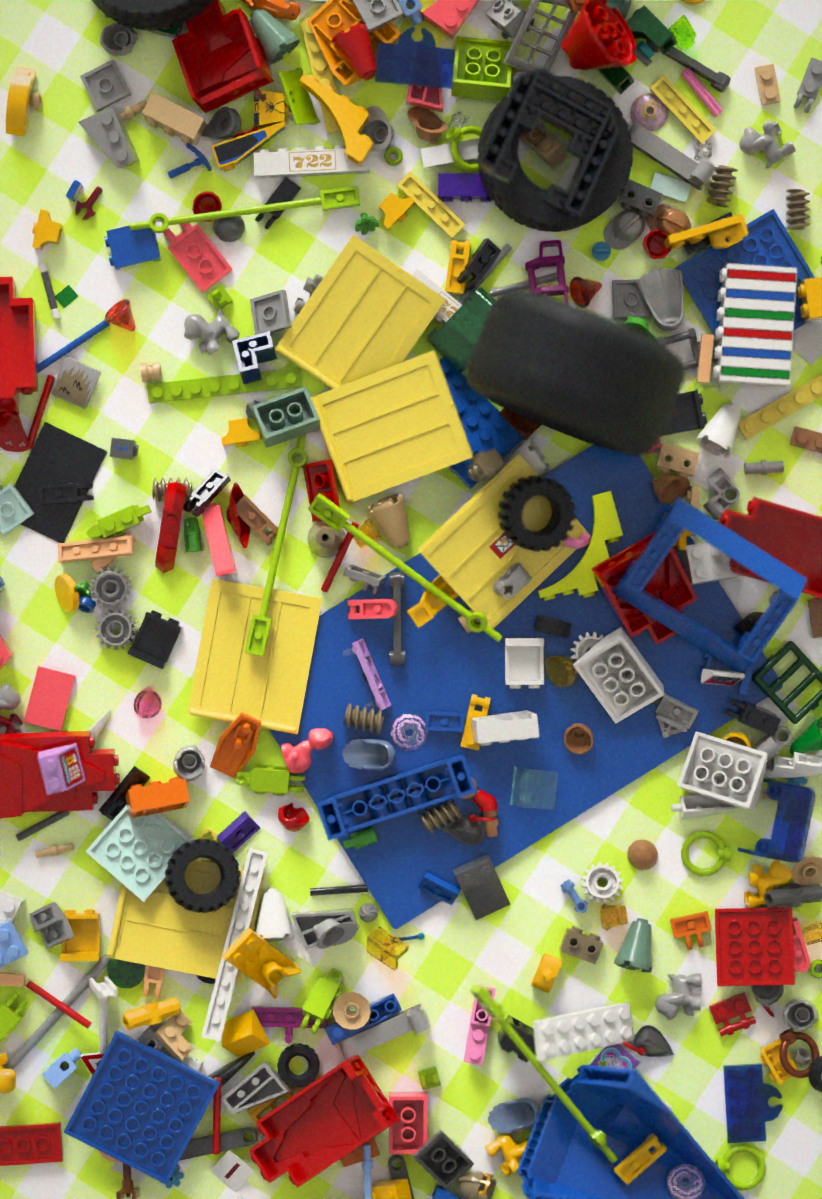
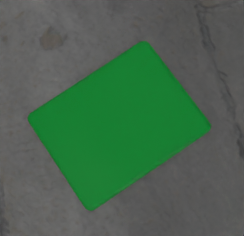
M67 285L55 296L63 308L67 307L78 297L70 285Z

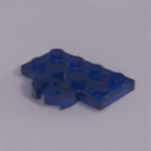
M415 27L405 30L400 35L397 44L378 42L377 72H375L376 83L452 89L455 49L436 48L435 39L427 29L422 27L421 34L423 39L419 42L412 39Z
M761 1063L723 1065L727 1143L766 1141L765 1122L779 1117L778 1115L783 1108V1105L779 1103L775 1106L768 1105V1100L770 1097L783 1098L781 1093L775 1086L763 1082Z

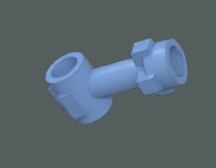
M570 879L566 880L560 885L562 892L568 893L575 904L574 910L576 912L585 913L588 903L586 900L580 899L573 888L575 886L574 882H571Z

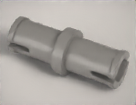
M761 460V462L744 463L745 475L760 473L767 475V473L784 472L783 460L770 462Z

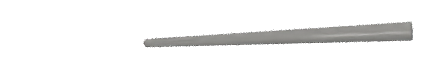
M104 954L62 1002L71 1007L89 987V978L95 980L112 959ZM56 1008L5 1064L4 1068L14 1070L64 1013Z

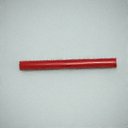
M51 375L47 376L27 438L29 449L31 450L55 379Z
M352 522L351 524L358 529L359 524ZM347 532L321 587V590L324 592H328L354 537L349 532Z
M31 980L27 983V988L87 1029L91 1026L92 1022Z
M214 1078L220 1084L213 1096L212 1154L218 1155L220 1154L221 1078Z

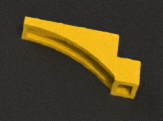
M303 74L300 79V86L321 102L334 119L346 148L344 151L345 158L362 167L373 150L372 139L365 134L360 135L369 121L368 110L361 105H354L347 96L336 94L332 87L321 85L314 76L309 75L308 77Z

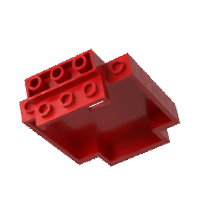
M13 276L0 277V416L10 419L20 415L19 393L22 395H32L33 392H38L35 301L33 297L16 298V282Z

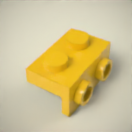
M779 1038L760 1048L761 1055L759 1057L764 1066L768 1065L771 1069L769 1075L773 1082H778L781 1086L783 1081L793 1076L784 1070L780 1062L779 1050L782 1041ZM787 1051V1059L790 1065L794 1069L798 1070L789 1052Z

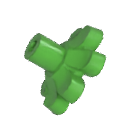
M362 213L360 215L361 220L355 222V231H361L362 235H366L368 230L370 232L375 231V227H379L380 224L374 216L368 217L367 213Z
M82 581L80 586L74 587V590L79 593V597L85 596L92 599L91 592L87 590L89 584L85 581Z

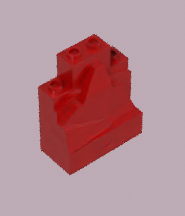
M213 0L208 7L204 8L205 10L201 14L195 15L194 19L186 23L188 33L180 34L172 40L191 99L205 113L274 82L261 45L254 35L247 15L241 8L233 9L226 14L220 0Z
M655 531L591 569L628 635L633 637L646 629L649 637L657 645L665 642L668 638L675 635L676 632L612 593L633 560L637 562L657 533ZM672 547L643 589L683 613L681 608L690 605L698 598Z

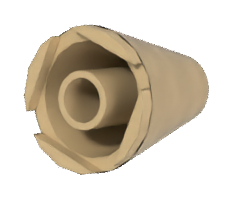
M400 493L399 496L398 494H393L379 499L376 506L373 503L367 507L368 512L393 547L397 546L398 549L406 547L411 538L403 494Z

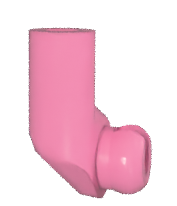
M582 532L578 539L568 537L563 542V546L576 549L589 545L591 535Z

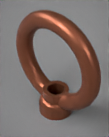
M789 1028L779 1035L782 1041L779 1050L780 1062L789 1075L795 1078H806L809 1076L812 1062L820 1056L818 1046L808 1034L794 1032L793 1029ZM796 1040L806 1042L812 1052L811 1064L802 1071L794 1069L787 1059V1049Z

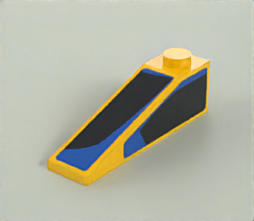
M283 121L212 145L219 169H224V172L235 169V165L240 164L286 129L285 122Z

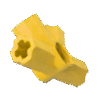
M176 997L161 1002H149L139 1008L128 1009L122 1015L123 1026L127 1031L144 1025L149 1026L160 1023L162 1019L180 1014V1002Z

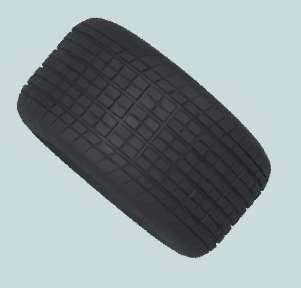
M510 290L502 293L491 305L492 309L489 310L484 327H482L477 339L478 344L475 345L471 354V362H468L467 366L468 383L478 394L531 421L608 450L627 455H644L649 453L660 441L659 437L662 436L674 407L673 402L676 401L684 381V365L673 351L656 340L619 322L542 294L523 290Z

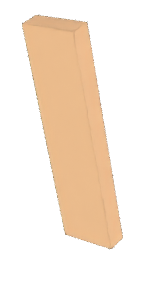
M132 535L58 544V562L60 564L134 555Z

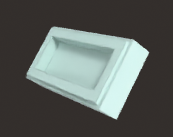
M655 172L650 188L662 193L664 197L686 203L692 184Z

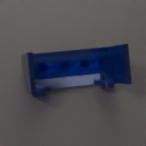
M763 777V782L768 783V797L771 800L778 801L771 839L761 838L757 841L755 849L738 847L737 851L763 858L798 863L803 859L816 798L815 792L807 786Z

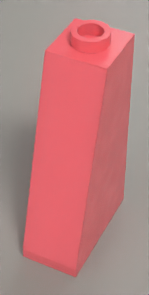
M215 502L210 503L205 507L202 518L216 577L236 573L237 568L221 505H216Z

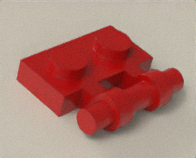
M745 992L709 1005L715 1024L723 1022L725 1026L718 1030L721 1037L727 1034L730 1036L742 1028L748 1029L750 1025L756 1023L754 1016L750 1018L745 1016V1013L752 1011ZM739 1016L741 1021L731 1025L729 1020Z

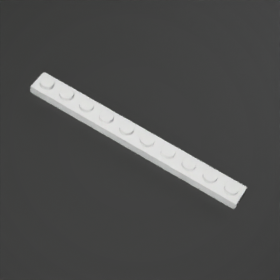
M249 848L222 955L250 927L268 852ZM223 956L221 957L201 1036L216 1041H221L239 971V969L227 962Z

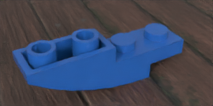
M392 993L370 1003V1018L359 1029L349 1030L343 1028L337 1022L324 1027L331 1044L335 1045L402 1011L395 994Z

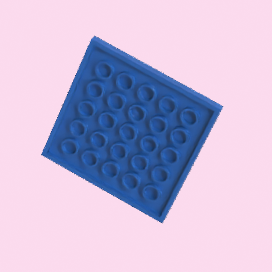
M774 208L746 225L748 235L743 237L742 241L724 249H713L710 246L674 268L681 270L683 284L714 336L716 328L719 326V321H716L717 309L721 305V302L717 300L718 290L722 288V282H719V272L726 264L797 268L793 331L807 323L804 322V317L801 318L800 316L802 301L801 298L798 299L797 287H799L803 280L815 277Z
M116 1030L63 1133L167 1185L220 1082Z

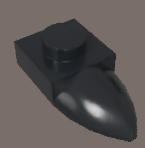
M763 612L748 614L733 628L741 636L746 631L750 633L763 615Z

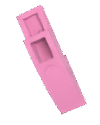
M486 987L491 993L490 997L494 1000L496 988ZM475 998L463 1062L482 1066L491 1017Z

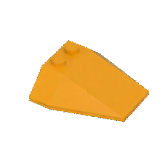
M328 0L307 21L332 74L347 87L362 79H359L336 50L332 39L342 30L346 33L350 31V26L363 24L364 22L353 2L349 0ZM392 23L369 33L376 66L391 53L402 35Z

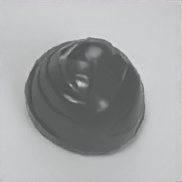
M241 216L215 219L213 229L220 240L235 242L242 237L245 231V224Z

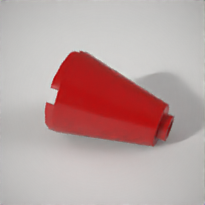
M364 23L356 24L349 27L350 31L344 33L342 30L335 35L332 43L359 79L368 81L375 77L377 67L368 28Z

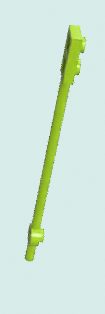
M358 185L320 190V197L171 218H167L163 213H155L150 217L149 221L130 223V230L150 228L153 232L160 234L165 232L168 226L316 205H321L322 211L360 206ZM157 222H162V226L157 227L155 224Z
M307 434L298 437L296 448L292 449L288 454V461L292 465L260 613L259 616L253 615L245 647V653L263 657L265 655L272 619L266 617L299 468L305 466L308 461V456L304 451ZM300 455L302 457L301 461L296 462L295 457Z
M319 493L307 510L338 533L344 528L465 617L467 619V626L471 631H483L497 642L500 641L503 636L487 625V617L483 613L469 612L347 522L350 517L348 513Z
M474 985L469 990L491 1019L496 1020L588 1133L589 1140L601 1149L611 1163H614L617 1157L607 1146V1136L601 1130H595L540 1061L537 1060L535 1055L504 1018L506 1015L502 1011V1006L490 997V991L484 986Z

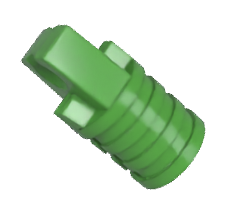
M197 517L184 519V542L187 553L203 551L201 531Z
M370 826V828L351 833L352 838L343 841L345 849L355 846L356 850L363 848V846L379 842L374 826Z

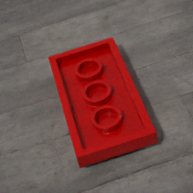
M61 1122L0 1126V1166L63 1162Z

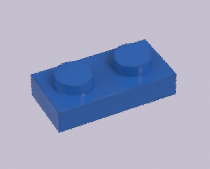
M426 711L425 730L464 732V713Z
M426 872L418 886L419 889L450 905L454 903L461 890Z

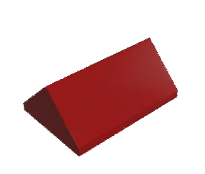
M326 459L303 466L309 504L311 505L320 493L340 508L332 460ZM311 513L313 522L321 520Z

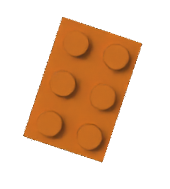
M180 777L171 778L166 783L154 781L150 783V786L142 787V784L131 786V789L127 791L125 796L130 819L183 809L190 802L186 780H180Z

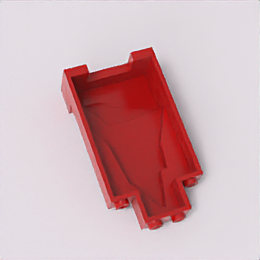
M755 496L748 502V515L727 508L725 512L721 513L719 523L807 578L802 593L822 598V516ZM732 558L730 559L729 567H731L730 570L732 572L770 583Z
M91 731L0 734V818L21 817L25 812L93 810L95 804H98L97 791H115L117 785H120V774L116 773V766H119V756L115 755V749H92L95 748V739L91 737ZM77 743L86 781L66 791L47 795L38 760V752Z
M356 1055L346 1059L256 1121L259 1132L266 1139L248 1151L250 1152L251 1160L258 1165L261 1170V1176L268 1183L288 1173L289 1180L298 1188L355 1149L400 1121L360 1056Z

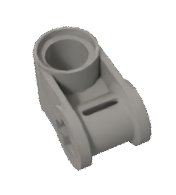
M517 562L509 567L506 573L494 583V592L499 596L510 599L526 586L532 577Z

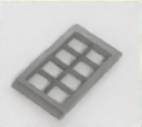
M532 0L507 52L504 63L527 73L541 68L550 72L561 49V43L564 41L578 12L572 14L570 10L564 21L553 16L558 4L570 9L566 0H550L554 2V5L549 14L537 9L540 0ZM534 13L547 18L542 29L530 25ZM550 20L563 25L558 36L545 31ZM527 28L540 34L535 45L522 40ZM543 35L556 40L551 52L538 47ZM520 44L532 49L528 60L515 55ZM536 51L548 56L544 67L531 62Z

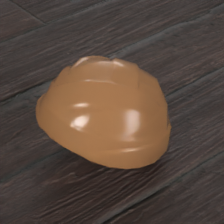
M575 723L564 732V744L572 753L584 754L592 748L594 736L588 726Z
M639 839L629 846L627 858L634 868L644 871L651 869L657 863L658 851L652 842Z

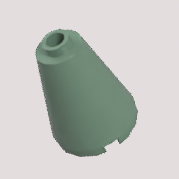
M257 9L250 15L251 19L249 22L270 64L282 60L284 54L287 52L290 54L300 43L297 35L266 10Z
M637 918V921H632L614 960L616 966L634 971L641 968V972H652V925L648 924L649 920Z

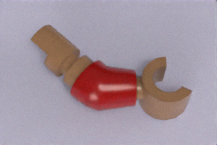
M472 777L476 792L461 798H474L472 801L483 812V817L496 818L498 809L496 799L481 789L480 791L477 790V782ZM498 818L494 821H484L487 837L498 836Z

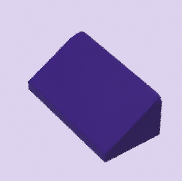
M244 811L217 837L228 850L234 853L260 829V826Z

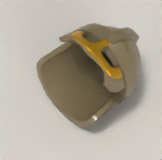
M481 1171L467 1173L460 1177L459 1193L463 1199H491L497 1181L491 1178L494 1177L493 1174Z

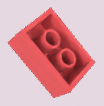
M389 1092V1103L400 1121L389 1127V1154H415L427 1143V1092Z

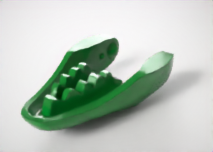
M822 717L812 722L791 744L790 754L792 756L794 752L807 753L822 750V735L819 728H822Z

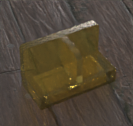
M379 926L367 936L366 952L396 971L398 969V959L409 950V945Z

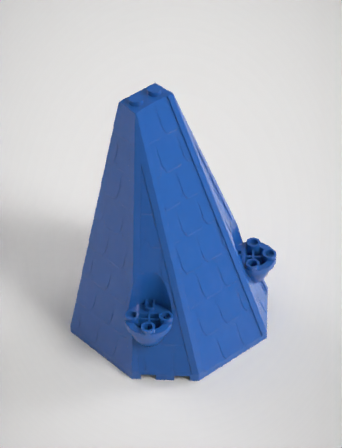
M581 1065L577 1069L579 1072L572 1079L568 1077L559 1084L595 1130H601L607 1136V1146L617 1157L614 1163H611L601 1149L589 1140L588 1133L556 1094H548L542 1101L517 1169L518 1175L523 1179L522 1189L524 1196L528 1197V1199H681L674 1196L668 1186L669 1176L672 1170L678 1166H689L692 1169L696 1167L702 1176L703 1186L697 1192H691L692 1194L690 1195L679 1193V1190L674 1188L672 1180L682 1170L691 1172V1175L683 1173L676 1178V1185L680 1186L682 1190L688 1192L691 1188L694 1189L700 1184L696 1182L693 1185L699 1179L698 1174L689 1171L687 1168H680V1170L674 1173L670 1181L676 1193L684 1197L700 1193L694 1199H744L642 1075L635 1069ZM655 1134L658 1137V1141L663 1143L667 1150L627 1185L615 1173L614 1168L644 1143L649 1135ZM652 1146L649 1151L653 1152L655 1148Z

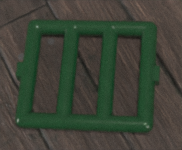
M788 641L775 655L772 654L766 659L768 662L753 675L752 679L793 724H797L810 710H815L819 706L818 703L822 700V689L796 714L787 706L816 678L822 684V673L793 641ZM791 650L798 659L768 686L762 677ZM804 664L811 673L781 700L775 691Z

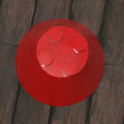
M586 0L564 41L561 43V48L567 53L570 65L575 70L578 68L585 71L631 65L636 60L637 55H634V49L637 47L631 29L621 13L616 8L612 9L606 4L608 0Z

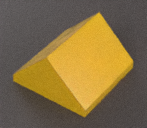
M254 1009L226 1020L222 1034V1047L237 1057L270 1044Z

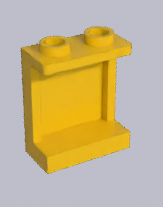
M94 909L84 910V913H76V910H64L74 937L61 943L60 962L99 961L101 959L100 913H95Z

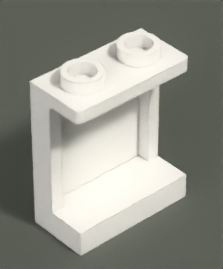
M505 638V685H509L511 689L521 688V685H529V688H540V685H544V638Z

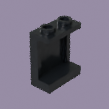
M698 390L678 394L676 401L673 402L674 407L662 436L704 428V424H707L705 412L702 413L701 410L703 397L701 393L698 394Z
M152 610L151 613H145V618L127 654L160 669H164L183 627L179 626V621L169 618V620L161 618L163 614Z

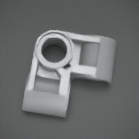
M721 467L705 479L718 493L703 505L715 520L740 497L739 490ZM729 489L735 491L736 496L733 500H728L725 496L726 491Z
M779 726L774 736L766 735L755 744L756 750L768 753V762L791 741L792 734L790 730L785 726ZM780 731L788 733L785 740L778 739L777 735Z

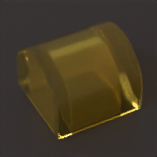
M821 921L801 926L807 945L822 942Z

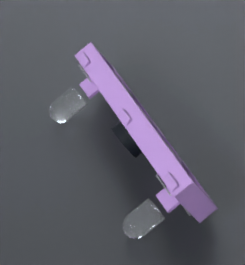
M364 639L353 642V647L344 650L342 656L347 658L355 653L364 671L363 678L369 683L376 699L365 704L364 707L367 708V711L379 707L381 711L392 706Z

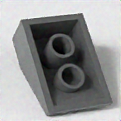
M488 853L453 869L476 920L511 905Z
M442 1130L412 1156L445 1190L474 1165L468 1154Z

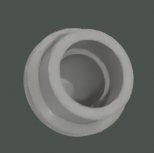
M365 903L359 909V917L364 922H373L378 916L376 906L371 903Z

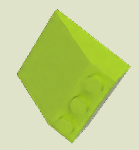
M457 36L451 96L501 101L510 92L512 66L504 63V60L512 42Z

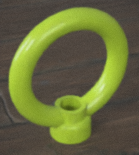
M455 126L446 137L451 142L450 152L454 162L458 167L468 172H478L480 167L478 163L468 164L462 160L458 152V144L466 134L472 133L480 137L482 129L476 126H465L461 129Z
M697 831L688 836L681 848V859L684 866L691 873L698 876H710L717 873L724 866L725 862H731V847H726L723 840L713 832ZM701 838L712 840L719 849L718 861L707 869H701L693 865L688 854L691 844Z
M740 1144L730 1148L722 1159H716L715 1162L737 1190H749L756 1187L762 1181L766 1171L765 1160L761 1152L747 1144ZM739 1152L750 1153L757 1160V1174L749 1182H737L729 1174V1161Z

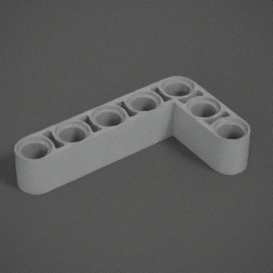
M636 122L629 129L632 137L631 143H633L634 148L700 191L716 170V167L709 161L701 159L698 164Z
M420 1003L339 1042L338 1045L346 1060L412 1030L415 1034L424 1032L431 1027V1021L423 1003Z

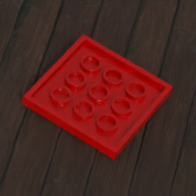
M792 907L715 909L717 987L795 985Z

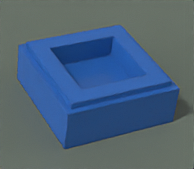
M74 180L66 193V197L72 202H75L81 191L82 183Z

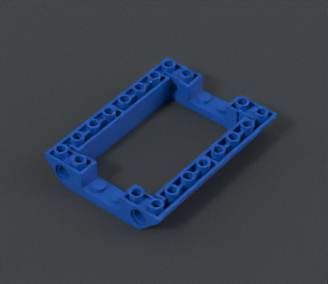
M677 496L657 525V533L637 562L633 560L612 593L742 673L754 664L798 602L807 578ZM684 529L778 587V590H775L768 599L770 602L768 608L751 632L746 631L737 648L643 589Z

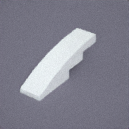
M479 138L461 141L458 144V152L463 161L471 162L478 160ZM451 143L420 149L424 169L456 164L450 152Z
M794 752L793 758L774 756L772 761L766 763L764 777L795 778L822 774V756Z

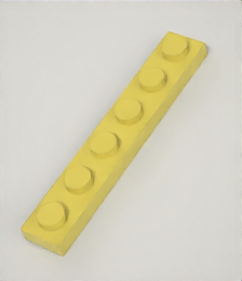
M300 21L313 76L319 80L321 85L332 87L337 94L332 71L308 21ZM320 102L327 135L340 132L334 119Z
M822 374L740 421L738 428L745 440L821 397Z

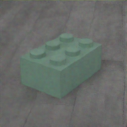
M306 387L252 406V415L266 448L320 429V419Z

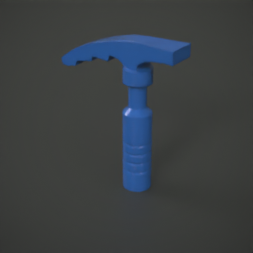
M186 143V148L190 149L199 158L195 159L192 163H186L169 171L168 175L172 179L201 164L205 165L208 171L212 170V166L201 151L193 145Z

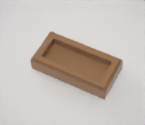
M822 598L807 600L812 637H822Z

